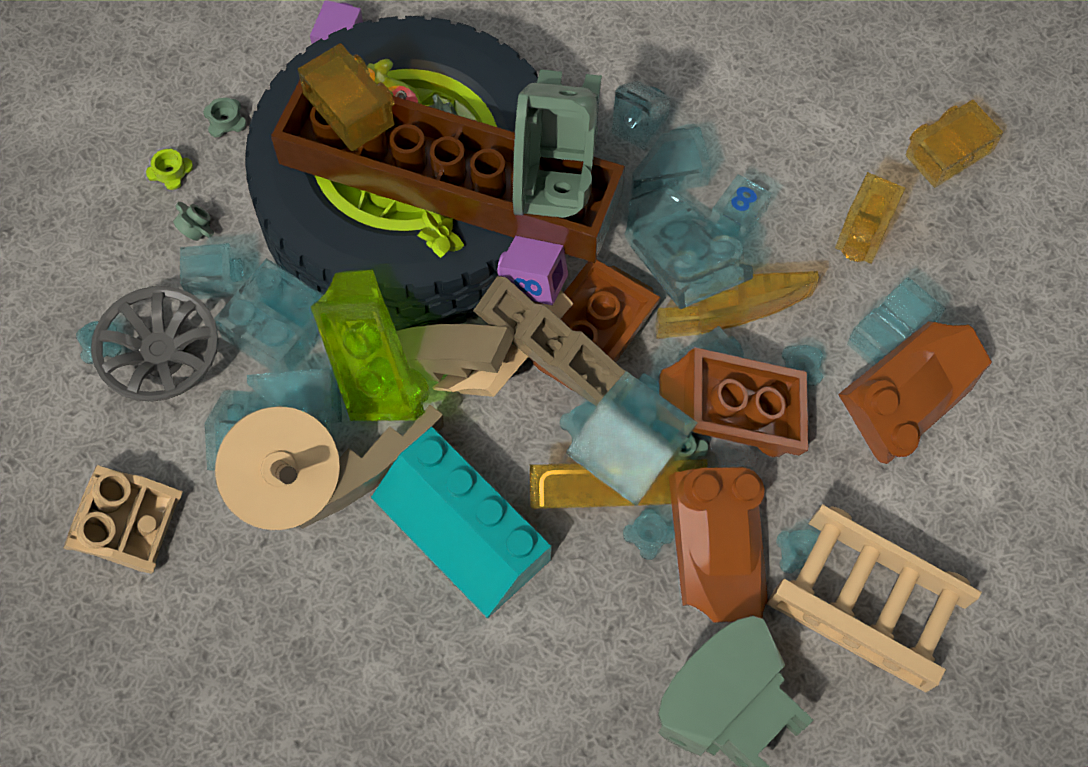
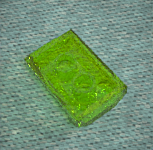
M374 270L335 273L325 294L310 307L350 421H416L425 413L423 404L428 400L429 386L423 375L409 367L399 337L383 300Z

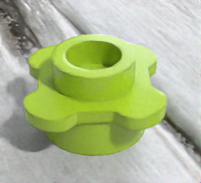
M162 149L152 157L151 166L146 169V175L150 181H159L165 184L167 189L175 190L181 186L183 176L192 171L193 163L187 157L182 158L180 153L174 149ZM168 167L173 168L170 172L166 171Z

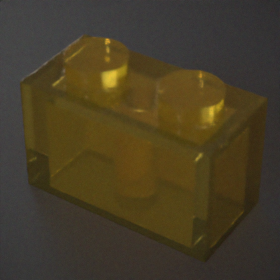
M341 43L297 69L303 94L351 151H354L394 126L392 106L395 103L390 91L383 83L376 84L370 77L369 70L362 58L357 54L352 56Z
M972 99L961 107L957 105L952 106L932 125L923 124L918 127L909 138L911 142L905 156L928 182L936 188L992 153L1003 131Z
M867 172L849 209L835 249L842 251L843 255L849 260L855 262L866 261L872 264L906 188Z

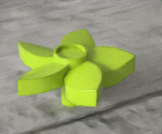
M428 211L422 214L423 222L427 228H423L417 236L426 240L427 246L432 248L440 258L448 251H458L464 247L459 236L451 232L453 219L445 218L438 224Z

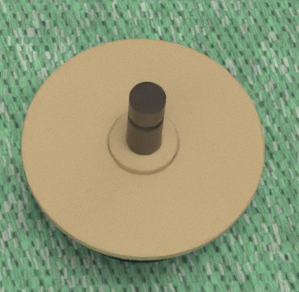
M276 406L263 408L240 419L223 438L215 462L217 487L227 507L244 522L267 530L294 528L315 517L331 499L339 477L338 450L328 430L310 414L290 407Z

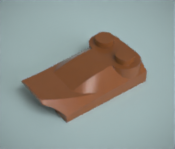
M596 260V263L588 261L564 291V294L572 301L573 305L560 320L572 331L584 333L616 363L658 305L660 297L654 294V288L614 265L607 266ZM528 357L533 362L534 366L537 367L540 371L555 379L556 381L560 382L564 386L568 387L555 376H553L551 373H549L547 370H545L543 367H541L539 364H537L535 361H533L530 357Z
M928 321L838 395L873 455L880 463L888 464L895 457H907L912 454L918 447L920 436L974 388L992 361L975 330L970 325H947Z
M694 347L681 360L661 370L659 376V415L690 432L758 447L764 454L770 457H780L786 453L800 456L808 451L807 372Z
M743 467L698 468L673 473L669 476L682 605L693 606L699 609L713 623L735 622L738 619L751 616L763 619L764 608L768 602L759 511V504H761L764 498L765 490L762 479L755 471Z

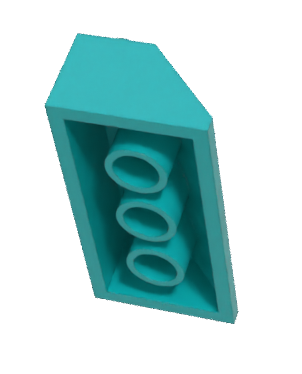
M430 427L399 454L371 496V499L487 619L551 561V545L433 427Z

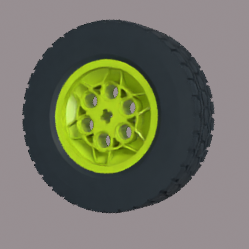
M398 16L378 18L379 22L372 23V20L353 24V28L349 30L346 27L329 34L326 40L319 39L308 46L304 54L299 53L286 64V70H280L270 82V90L266 89L257 104V111H254L249 126L245 151L246 180L267 247L280 270L293 286H296L298 291L311 302L316 301L318 307L334 316L338 313L341 319L360 325L362 322L368 328L384 331L388 327L392 328L393 332L410 327L465 323L466 318L471 316L475 319L479 315L473 310L496 277L499 276L497 271L499 258L504 251H508L514 240L513 237L453 219L451 232L459 236L464 247L458 251H448L440 258L432 248L427 246L426 240L417 236L423 228H427L422 218V214L427 210L280 165L271 135L305 69L357 84L369 63L375 64L382 59H389L392 61L393 67L388 71L387 76L412 86L418 93L420 104L425 106L434 104L433 95L438 94L444 104L452 103L458 116L514 133L519 94L528 84L537 83V72L524 58L520 60L518 52L505 43L501 45L499 39L484 31L478 33L476 28L459 22L456 25L451 24V20L431 17V20H425L424 16H405V19H398ZM428 211L434 217L438 224L443 219L449 218Z

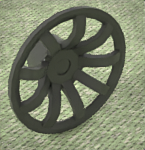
M151 286L135 290L113 303L97 323L91 343L94 367L108 387L123 397L147 402L176 397L194 387L212 366L217 354L219 340L217 325L206 305L193 294L182 289L168 286ZM164 297L184 302L176 311L168 327L165 326L163 316ZM152 298L153 327L147 328L130 305ZM196 310L202 317L206 327L191 329L179 335L186 318ZM121 312L139 336L134 338L130 335L107 329ZM208 339L207 351L203 361L190 353L183 352L184 348L196 340ZM103 342L120 344L131 349L133 352L117 355L105 362ZM182 364L196 370L188 379L175 386L172 374L176 373ZM139 365L133 373L128 387L118 382L110 374L122 366ZM148 374L160 377L165 389L153 392L139 391L143 380Z

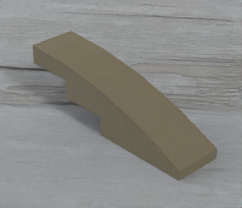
M497 276L473 310L490 326L508 327L514 336L513 345L609 416H616L637 384L630 375L584 333L572 331L544 304H535L506 277Z
M436 324L410 327L385 335L370 365V369L378 373L438 382L441 381L444 374L469 377L472 370L498 373L514 336L508 327Z
M429 405L403 436L389 426L362 458L348 448L339 458V477L331 499L322 511L311 520L299 525V527L303 529L326 518L377 488L401 452L430 427H433L437 432L444 427L443 414Z

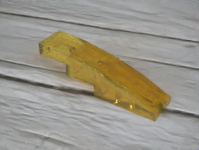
M818 271L736 275L733 290L697 291L694 306L658 308L655 322L656 339L706 334L741 326L776 314L813 295L819 280Z
M708 459L529 464L530 508L671 504L669 476L675 472L708 468Z

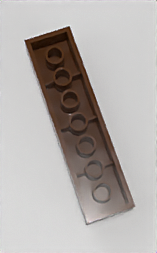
M307 69L304 70L271 135L280 165L513 238L520 236L563 245L565 254L596 263L623 194L625 166L593 157L591 195L587 204L577 214L564 218L533 214L514 215V132ZM540 157L539 170L582 174L583 161Z

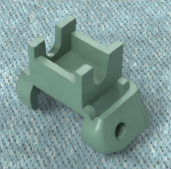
M540 69L537 83L528 84L520 92L517 104L514 144V215L533 214L564 218L577 214L587 204L592 189L591 173L598 132L597 121L601 75L586 74L583 86L573 87L561 84L562 71ZM540 157L583 161L582 174L539 170Z
M751 616L736 620L718 631L684 664L670 682L661 699L658 717L662 726L658 734L672 744L699 756L705 751L714 756L721 750L738 767H769L758 754L783 727L786 726L797 736L810 725L813 719L779 687L785 680L780 673L785 667V663L764 619Z

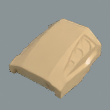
M97 465L85 489L63 549L94 555L137 571L152 574L169 523L183 491L142 476L118 472Z

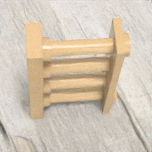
M822 504L808 523L820 530L821 533L796 580H791L790 582L783 579L774 589L767 605L924 692H928L939 685L946 670L934 663L935 659L932 655L955 605L964 609L979 599L981 591L970 586L969 580L955 572H944L852 521V517L844 510L837 507L828 508ZM838 540L860 552V555L836 602L828 604L814 596L815 592L812 588ZM878 562L900 575L876 624L868 626L854 618L855 615L852 609L875 563ZM915 584H918L939 595V598L916 647L909 649L896 642L892 632Z

